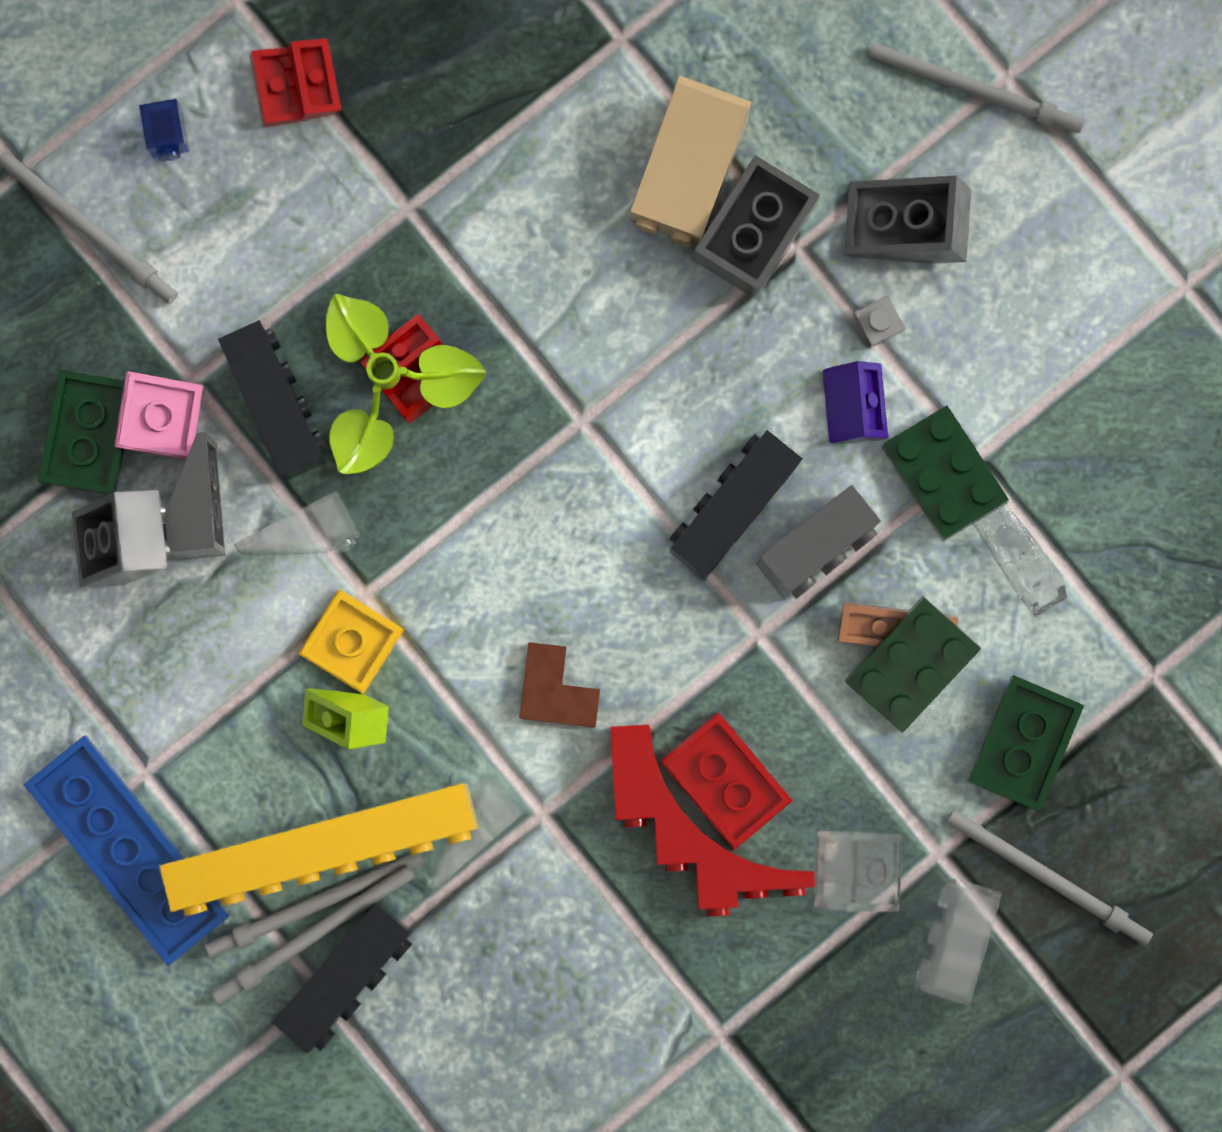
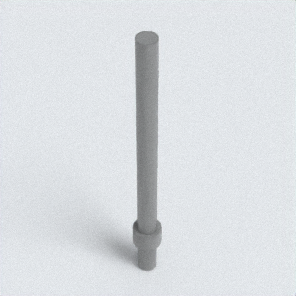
M874 42L868 54V57L1035 117V122L1048 127L1054 124L1079 134L1085 119L1057 110L1058 105L1043 101L1042 104Z
M6 151L0 155V166L132 274L131 279L142 288L148 287L167 304H171L177 298L178 292L158 277V271L146 261L141 263Z
M953 810L949 815L946 823L1102 919L1103 925L1115 933L1121 931L1143 946H1146L1151 940L1153 933L1129 919L1128 913L1116 905L1113 907L1108 906L956 810Z
M421 853L404 856L254 923L248 924L246 921L232 927L233 932L206 943V950L210 958L237 946L243 949L256 943L255 939L370 889L406 864L413 870L425 865V861Z
M406 864L254 965L248 963L237 970L234 978L212 991L215 1001L221 1005L242 990H251L262 982V977L415 878L409 865Z

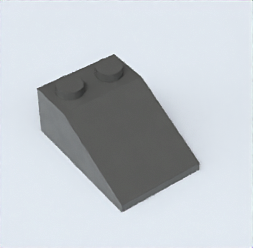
M957 175L849 182L844 255L847 257L928 264L967 262L972 189Z
M206 432L197 433L165 511V524H162L164 539L169 544L170 554L179 560L226 556L217 444Z

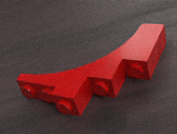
M649 724L610 727L615 819L623 820L624 827L647 826V818H654L657 865L665 864V872L688 871V863H695L698 909H706L707 917L730 915V908H738L737 892L744 891V899L767 898V890L783 889V896L806 895V888L815 887L814 871L780 870L756 864L725 850L703 834L682 812L664 783L654 756Z

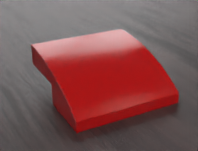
M328 38L294 41L290 43L289 47L251 51L249 56L263 127L297 123L341 112Z
M417 314L387 337L382 346L372 350L376 354L387 353L391 355L399 367H406L407 370L422 373L419 367V357L422 352L430 347L443 344L422 317ZM367 354L359 360L366 371L367 363L370 359ZM401 376L399 382L394 387L382 389V391L408 424H410L433 405L428 403L421 394L420 384L422 380Z

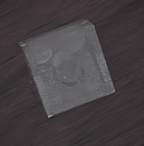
M817 830L814 908L841 911L900 912L903 835Z

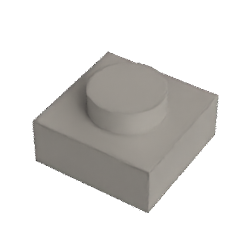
M889 296L853 314L870 348L904 332L906 329Z

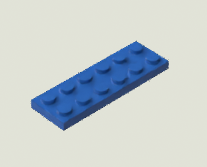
M84 735L23 784L167 966L174 963L231 916L219 900L206 903L207 911L184 917L183 909L171 912L160 866L185 858L88 736Z

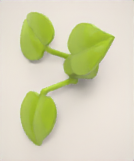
M334 294L326 316V333L330 348L338 358L347 363L358 362L367 354L370 358L367 363V374L374 384L370 416L360 409L347 410L341 413L331 426L330 446L336 461L337 470L341 474L362 473L377 466L390 453L394 441L393 429L389 423L376 420L379 413L382 389L394 387L399 382L401 376L422 380L420 391L428 403L438 408H453L466 401L486 377L485 368L469 353L448 345L433 346L422 352L419 357V367L422 373L407 370L406 367H399L391 355L387 353L376 354L372 350L382 346L388 337L389 324L383 311L368 301Z

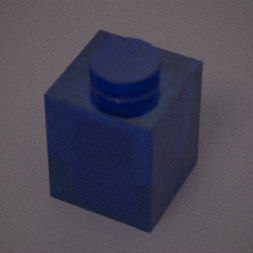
M177 99L139 105L146 149L152 158H158L159 161H172L180 158L181 153L190 152L183 109Z

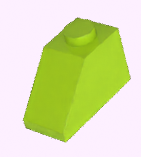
M309 688L305 689L302 726L348 750L382 744L386 742L389 706L364 694Z

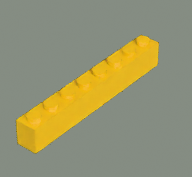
M462 783L161 865L160 870L171 912L183 909L185 917L207 911L206 903L220 899L222 906L244 901L243 893L258 889L260 896L283 890L281 882L296 879L297 886L321 880L319 872L334 868L335 876L358 870L356 862L371 858L373 865L396 859L395 851L409 848L411 855L434 849L432 841L447 838L449 845L472 839L470 831L479 829L468 785L467 783Z

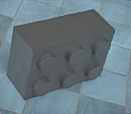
M755 155L694 250L693 261L757 300L816 207L820 194Z
M850 485L762 554L756 565L783 599L791 594L797 599L817 582L813 576L821 570L827 576L847 559L844 552L850 547L857 552L874 539L878 534L874 528L881 520L854 486Z
M159 490L113 492L72 512L80 588L125 585L167 568L170 549L168 542L164 539L162 524L165 520V507L163 502L160 501Z

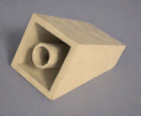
M679 75L630 212V220L636 222V228L650 234H656L657 230L669 234L673 242L682 246L691 247L692 244H699L706 233L747 125L751 101Z

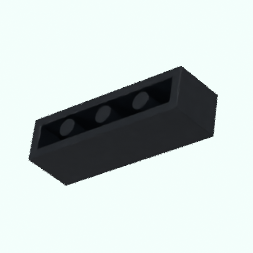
M258 320L218 338L259 432L283 481H288L325 464L326 461L322 453L328 451V448L320 431H311L306 419L312 417V413L303 395L296 398L291 384L296 383L297 380L288 361L280 363L275 350L280 349L281 345L273 328L265 330L261 321Z
M766 430L761 438L756 434L750 438L741 450L746 456L737 467L732 463L728 465L717 479L722 484L713 496L707 492L693 509L698 514L689 526L682 522L669 538L674 543L670 548V553L704 581L803 459L768 430Z
M376 902L272 1024L306 1054L312 1051L314 1047L321 1051L336 1034L330 1028L340 1017L347 1021L361 1005L356 999L366 987L372 992L387 975L382 970L391 958L398 962L412 946L408 938L413 931L381 903Z

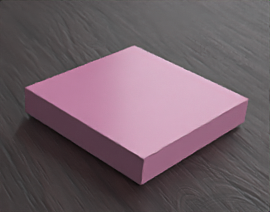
M130 371L126 372L114 448L186 461L195 440L203 385Z

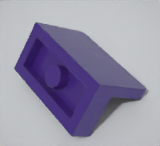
M855 361L825 368L823 370L829 442L837 444L857 439L873 441L888 439L882 363Z

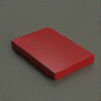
M719 712L660 761L662 766L733 850L737 849L793 801Z

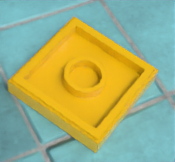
M338 589L298 654L360 693L365 694L401 637L404 629Z

